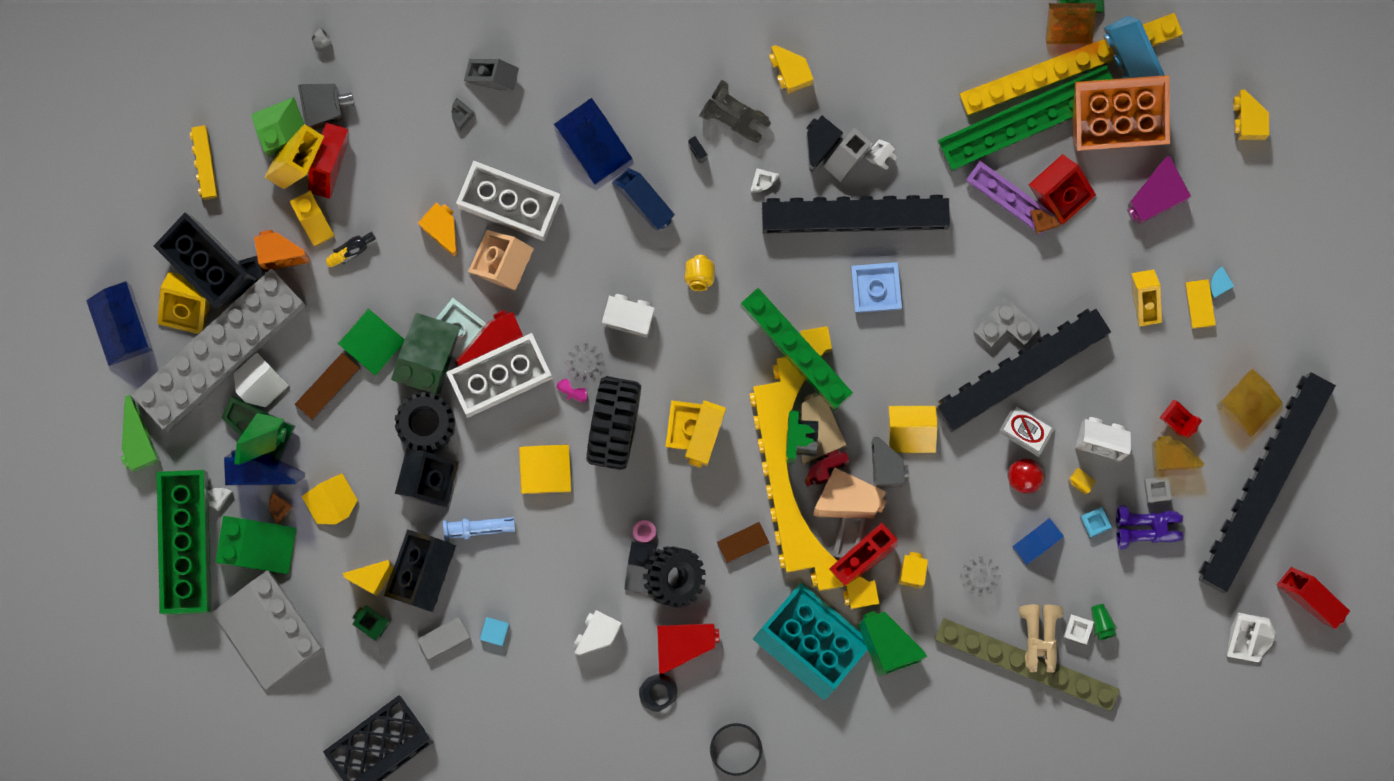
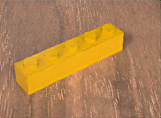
M206 125L191 127L190 139L194 143L192 152L196 156L194 165L195 169L198 168L196 178L197 182L200 183V188H198L199 196L204 201L219 198L208 128Z

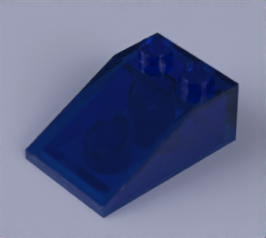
M592 98L554 123L555 131L594 185L632 160L622 141Z
M231 450V453L224 457L225 486L297 484L305 477V472L267 454L239 465L234 464L236 450Z

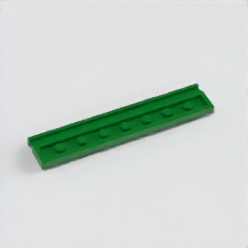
M1107 65L938 139L937 142L942 149L951 172L1072 119L1075 82L1113 79Z

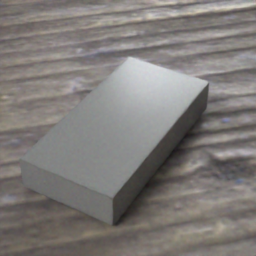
M842 518L833 552L835 559L842 558L861 541L866 518Z
M457 617L417 640L427 659L430 660L466 641L470 636L460 617Z

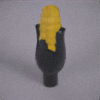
M371 231L363 237L360 235L352 237L340 247L333 249V254L326 258V265L333 267L342 262L346 264L350 259L362 254L367 249V244L376 240L375 235Z

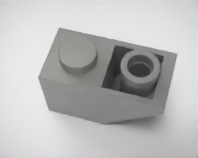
M854 128L837 147L823 168L839 182H842L871 149L872 142Z

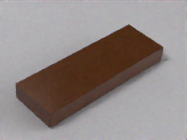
M341 353L295 405L313 421L360 368L346 355Z

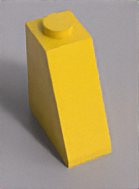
M304 124L273 158L264 178L285 189L306 176L324 136Z
M703 401L685 455V459L689 460L688 464L698 468H702V465L708 466L726 413V407Z

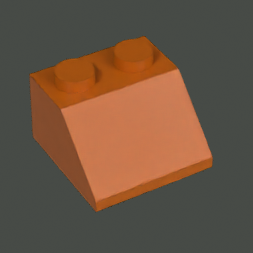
M273 230L259 232V236L254 237L258 263L265 272L271 268L276 270L311 263L310 257L302 248L279 233H273Z

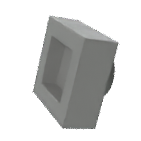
M1169 476L1144 480L1147 503L1172 500Z

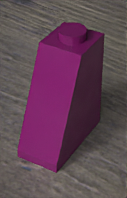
M1170 156L1164 158L1128 204L1129 209H1127L1131 220L1133 222L1136 221L1138 226L1188 201L1191 197Z

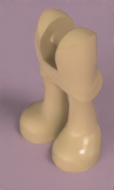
M1049 604L1043 605V641L1039 639L1040 605L1020 606L1018 608L1019 616L1026 620L1028 628L1027 652L1025 654L1026 667L1029 672H1037V657H1046V672H1055L1057 663L1055 627L1056 621L1063 616V607Z

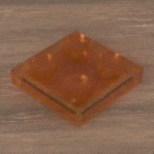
M1049 3L1045 36L1046 44H1092L1096 3Z

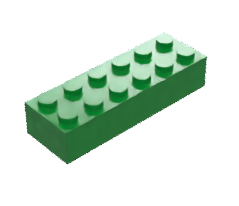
M205 470L156 472L159 614L211 613L208 472Z

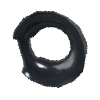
M655 674L648 677L639 688V697L641 704L645 708L654 712H660L675 702L678 690L676 683L669 676ZM661 684L667 688L668 701L665 704L658 705V703L650 698L649 692L654 685Z

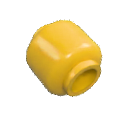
M695 255L694 258L686 262L684 281L690 289L705 291L713 285L715 279V264L705 255Z

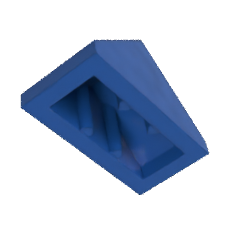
M1048 518L1012 547L1024 563L1028 565L1064 536L1053 521Z

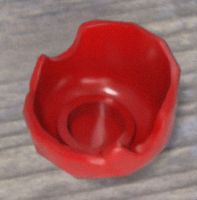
M1024 458L1015 461L1009 467L1007 477L1013 489L1019 493L1026 494L1035 493L1044 485L1045 473L1043 467L1035 460Z

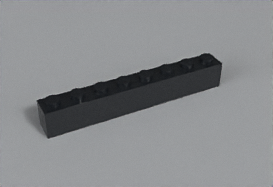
M908 195L906 199H897V196H883V199L874 200L873 196H862L860 200H850V197L843 196L837 197L836 200L827 201L826 197H815L813 201H804V198L796 197L784 202H780V198H768L766 202H762V234L948 230L950 227L949 198H943V195H930L927 199H920L919 195Z
M1088 308L1077 315L1078 320L1070 323L1068 320L1057 327L1059 332L1052 336L1049 333L1045 334L1037 340L1038 345L1033 348L1030 345L1024 347L1017 352L1019 354L1017 358L1011 360L1008 357L998 364L999 369L991 372L989 369L979 375L978 382L973 385L968 382L958 389L960 393L952 397L949 394L938 401L940 405L937 406L936 410L950 433L1108 336L1111 330L1098 310L1094 309L1090 312Z

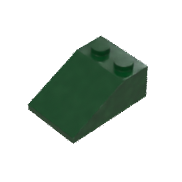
M416 313L398 355L391 380L433 394H441L461 326Z

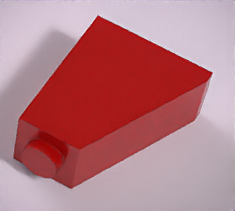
M326 123L322 132L324 138L308 171V192L311 191L312 194L328 199L331 198L348 145L349 129L343 128L340 125Z
M1290 567L1277 583V586L1324 625L1333 629H1337L1338 626L1343 624L1346 616L1350 613V610L1319 580L1293 567Z
M714 624L657 626L659 674H665L715 649V643H720L719 629H714Z

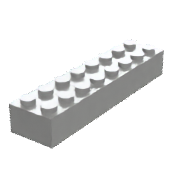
M271 268L131 396L168 433L297 316L306 305Z

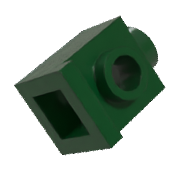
M367 605L364 608L359 607L352 617L355 620L352 625L377 642L391 623ZM369 618H373L375 621L372 627H368L366 624Z

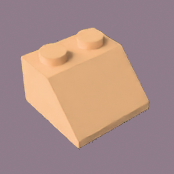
M486 230L468 272L498 286L516 290L534 248L515 237Z

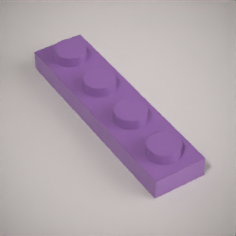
M981 161L966 179V182L1034 231L1035 228L1029 213L1031 210H1042L1053 217L1056 216Z

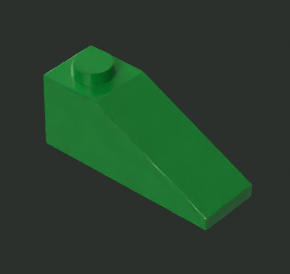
M257 413L236 443L234 464L239 465L276 450L280 442H284L287 429L283 428L284 419Z

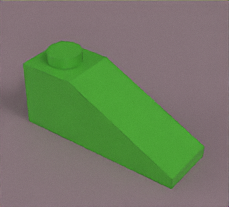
M131 395L125 396L121 447L124 455L121 456V459L126 469L130 468L131 471L137 472L160 462V458L135 399Z

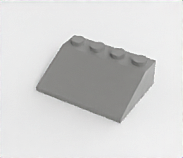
M268 570L248 583L212 612L265 690L324 650L277 579Z

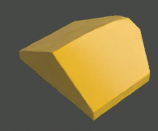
M343 473L318 484L301 496L317 524L336 525L350 516L358 502Z

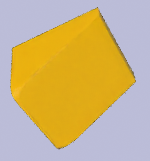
M1077 468L1068 479V482L1084 495H1087L1096 483L1092 477L1080 468Z

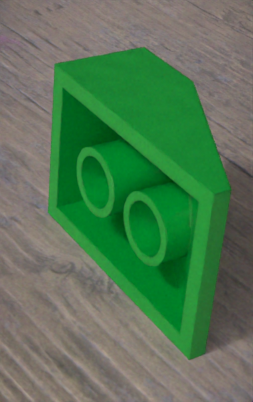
M223 516L215 562L221 565L289 574L297 528Z

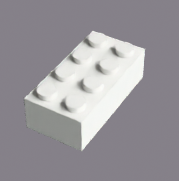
M473 160L456 204L461 210L545 242L562 198L561 194Z
M532 333L446 372L467 418L553 379Z

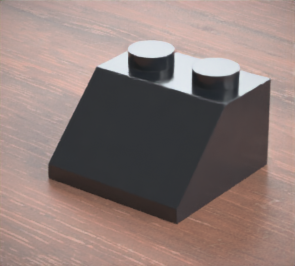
M406 448L395 494L447 508L459 462L429 452Z

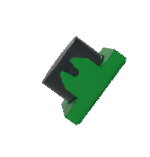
M790 411L788 416L787 463H795L796 455H817L819 421L798 420L799 411Z

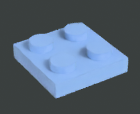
M898 262L851 266L855 313L902 309Z

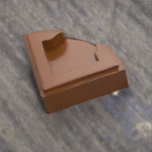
M1031 210L1029 212L1036 234L1059 227L1056 218L1042 210Z
M273 492L269 499V511L275 523L280 525L293 506Z

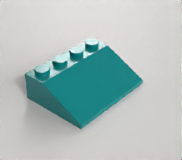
M800 582L753 638L758 645L824 701L868 650L861 632L802 582Z

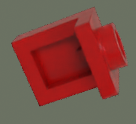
M1172 400L1159 417L1177 435L1185 438H1190L1194 435L1202 422L1199 417L1192 415L1176 400Z

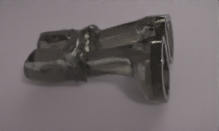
M724 80L720 81L711 99L708 100L699 117L705 120L712 118L732 127V131L756 143L760 142L762 135L749 127L751 121L764 129H768L771 125L769 117L762 111L754 110L747 104H743L729 93V84ZM714 101L738 113L740 115L739 119L732 116L722 108H720Z

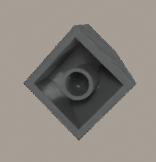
M874 437L871 442L874 486L877 488L902 487L905 481L909 479L908 465H904V459L882 439Z

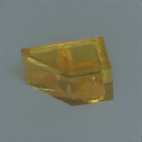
M1159 436L1158 441L1152 442L1153 471L1201 469L1204 467V462L1180 440H1172V436Z

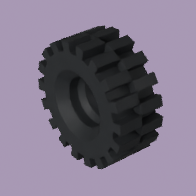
M675 546L663 547V550L658 549L655 551L657 556H650L648 560L651 561V564H646L644 568L648 570V573L643 574V579L648 582L644 584V587L650 590L647 593L649 597L654 598L653 600L657 603L676 608L689 606V601L695 602L698 599L695 596L696 593L701 594L703 591L700 585H705L706 581L702 579V575H706L705 569L700 568L704 564L702 560H697L699 556L696 553H692L691 550ZM676 567L678 579L671 586L668 582V576L670 571Z

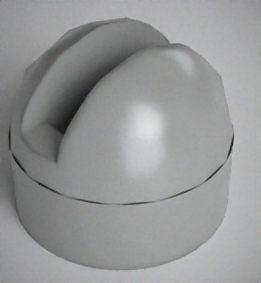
M320 28L312 35V42L317 48H325L332 44L323 28Z

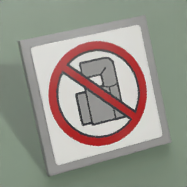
M1014 404L999 433L1039 457L1055 427Z

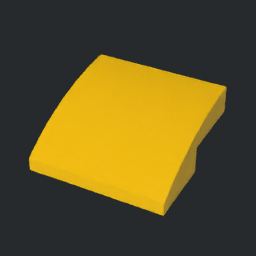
M569 445L518 447L520 494L571 492Z

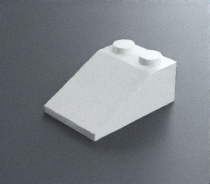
M1089 417V420L1085 419L1082 421L1075 449L1117 461L1123 460L1130 454L1131 432L1126 431L1125 426L1112 423V426L1102 424L1103 420Z

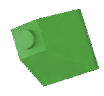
M294 97L251 114L255 130L268 157L278 154L305 124Z

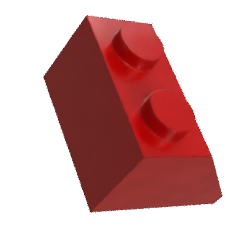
M1063 154L1028 184L1037 200L1047 210L1056 215V220L1062 226L1096 196L1079 165Z

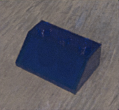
M127 281L105 288L86 300L108 366L153 351L134 292Z

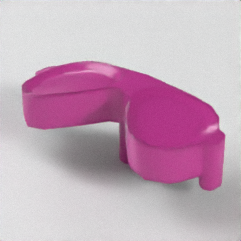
M563 379L556 385L559 391L567 394V399L574 398L585 403L587 399L585 388L573 389L568 379Z

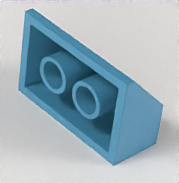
M1126 16L1103 28L1106 33L1103 35L1107 46L1109 48L1112 47L1115 53L1113 60L1119 69L1122 68L1125 75L1122 79L1165 76L1139 19Z

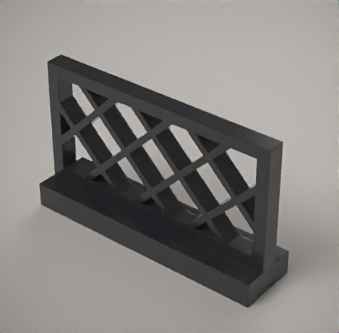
M398 695L324 750L323 753L343 781H350L346 776L348 766L360 767L359 777L354 781H383L434 743V740L426 732L401 695ZM400 703L404 709L402 719L391 718V708ZM407 714L409 715L411 720H406ZM375 720H385L383 733L371 732L372 723ZM389 721L402 722L399 735L387 734ZM405 723L415 724L419 732L412 737L403 736ZM358 733L366 734L364 748L352 746L353 737ZM370 735L382 737L380 750L368 748ZM386 737L399 739L398 746L394 751L384 750ZM338 748L347 749L345 762L336 761L331 753ZM351 749L363 751L361 764L349 763ZM367 752L379 753L378 763L374 766L365 765Z

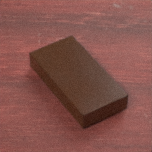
M757 522L717 541V544L726 563H729L769 544V541L760 522Z

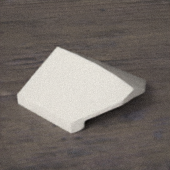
M257 352L234 373L235 391L245 403L266 408L289 387Z
M1238 613L1230 629L1227 656L1259 662L1272 646L1276 634L1270 619Z

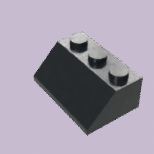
M407 529L384 596L433 613L456 545Z

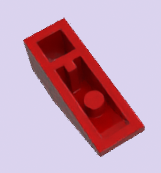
M504 309L493 314L494 319L489 320L458 356L455 360L456 365L461 366L522 338L523 334L514 313L506 312Z
M881 523L832 565L829 570L845 587L891 553L897 547L898 539Z

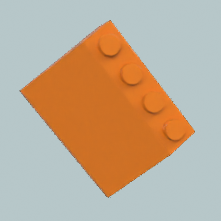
M1169 75L1075 82L1072 122L1073 144L1076 150L1170 144Z

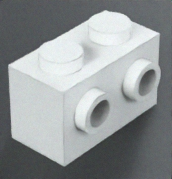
M615 294V297L609 296L602 326L648 338L655 308L651 307V303L643 300H638L637 303L628 301L629 297L621 294Z

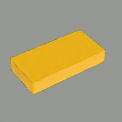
M1209 279L1185 282L1191 329L1215 326Z

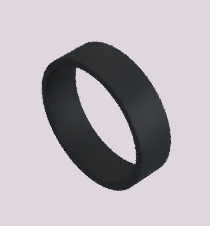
M732 723L723 726L715 733L710 744V755L713 763L720 771L728 775L740 776L749 773L758 765L762 756V743L758 734L751 727L741 723ZM741 726L747 728L756 736L759 743V756L756 763L749 770L741 773H731L722 769L715 761L713 743L716 736L725 728Z

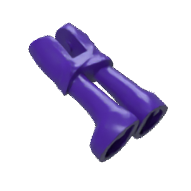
M1118 505L1116 510L1117 527L1151 525L1152 530L1117 529L1116 541L1118 549H1127L1130 543L1138 541L1158 543L1184 540L1183 532L1168 531L1167 523H1183V515L1177 511L1136 514L1131 513L1127 506Z

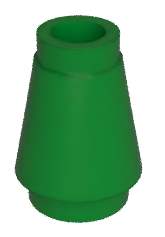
M1098 604L1091 607L1094 635L1098 637V640H1106L1116 636L1117 627L1105 605Z

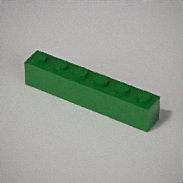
M759 288L741 302L740 307L834 412L853 395L850 388Z

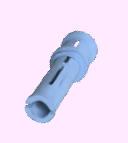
M514 517L469 521V519L464 518L462 521L457 522L443 520L444 540L449 541L452 538H464L467 540L470 536L515 532Z

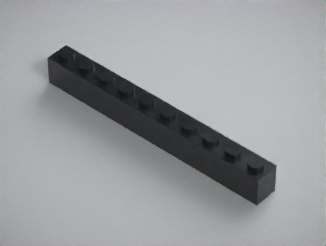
M1312 372L1308 373L1306 377L1301 376L1296 385V388L1299 389L1296 396H1291L1285 406L1288 409L1284 417L1280 416L1274 427L1277 430L1273 438H1268L1263 448L1266 450L1263 458L1259 457L1253 466V470L1256 472L1252 479L1248 478L1242 487L1244 494L1241 500L1237 498L1231 508V511L1234 512L1231 519L1225 520L1220 529V532L1223 533L1220 540H1215L1209 550L1212 553L1209 561H1204L1198 571L1201 574L1199 578L1201 582L1222 593L1228 592L1336 386L1335 384Z

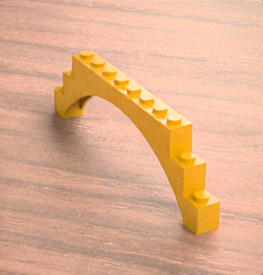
M828 326L800 331L804 339L821 357L825 353L832 351ZM786 357L776 359L777 365H773L774 378L779 379L780 382L753 386V393H749L751 407H756L757 416H753L755 430H760L762 438L757 439L759 452L764 453L766 462H762L763 474L769 477L770 485H766L768 499H773L774 508H770L772 522H777L778 531H775L774 535L776 545H781L782 554L778 555L780 568H785L786 573L814 569V573H810L812 586L817 587L818 592L844 587L843 584L829 570L837 560L820 544L809 529L792 492L786 461L789 412L792 411L795 399L805 378ZM859 576L845 586L847 591H843V599L845 605H849L850 610L879 604L875 580L867 581Z

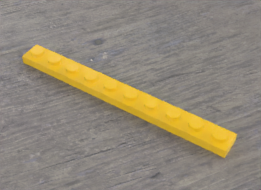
M1175 12L1142 24L1152 47L1183 35ZM1103 39L959 93V97L966 115L970 116L1114 61L1113 56L1115 53L1112 47L1109 48Z

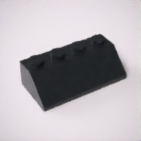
M186 212L153 246L216 309L240 297L256 280L197 219Z

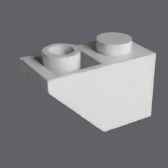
M597 610L594 614L589 613L584 623L587 629L584 635H578L573 647L577 648L574 653L583 655L612 645L622 623Z

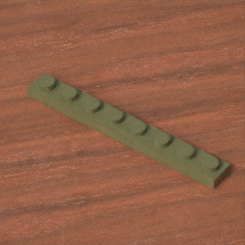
M946 618L942 619L934 639L1108 711H1112L1120 690L1057 663L1055 672H1046L1045 658L1037 657V672H1029L1025 662L1027 651Z

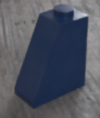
M627 168L612 182L614 187L651 227L656 230L664 229L672 222L671 219L675 214L641 173Z

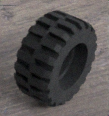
M610 376L601 378L587 445L586 461L590 465L617 470L627 468L641 396V385L637 381Z

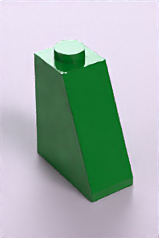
M872 611L863 615L864 619L858 624L878 677L918 664L927 657L921 647L885 611L879 614L876 611Z

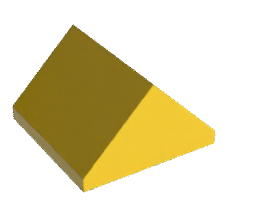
M889 406V447L896 453H936V406Z
M390 560L382 561L345 572L343 577L379 596L393 571L394 564Z

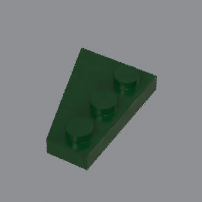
M232 396L222 415V419L241 436L257 413L276 416ZM284 421L283 427L287 429L284 442H280L276 450L262 455L274 469H277L296 427Z

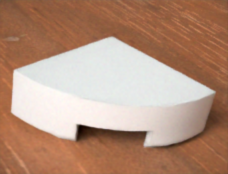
M756 168L751 192L758 193L770 189L777 181L779 174Z
M225 488L208 490L209 505L220 511L232 494V491Z

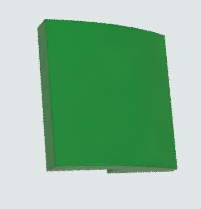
M368 308L337 344L376 376L403 345L405 339Z

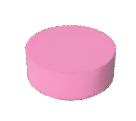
M641 520L635 524L633 536L637 542L651 543L656 537V528L652 522Z

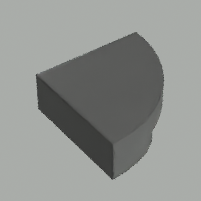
M456 98L452 105V119L455 126L461 131L474 116L475 112Z

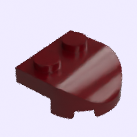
M836 450L826 454V459L817 462L809 470L805 479L806 487L813 486V481L817 485L828 482L830 478L829 471L834 470V468L838 469L847 466L849 462L847 453H840V450Z

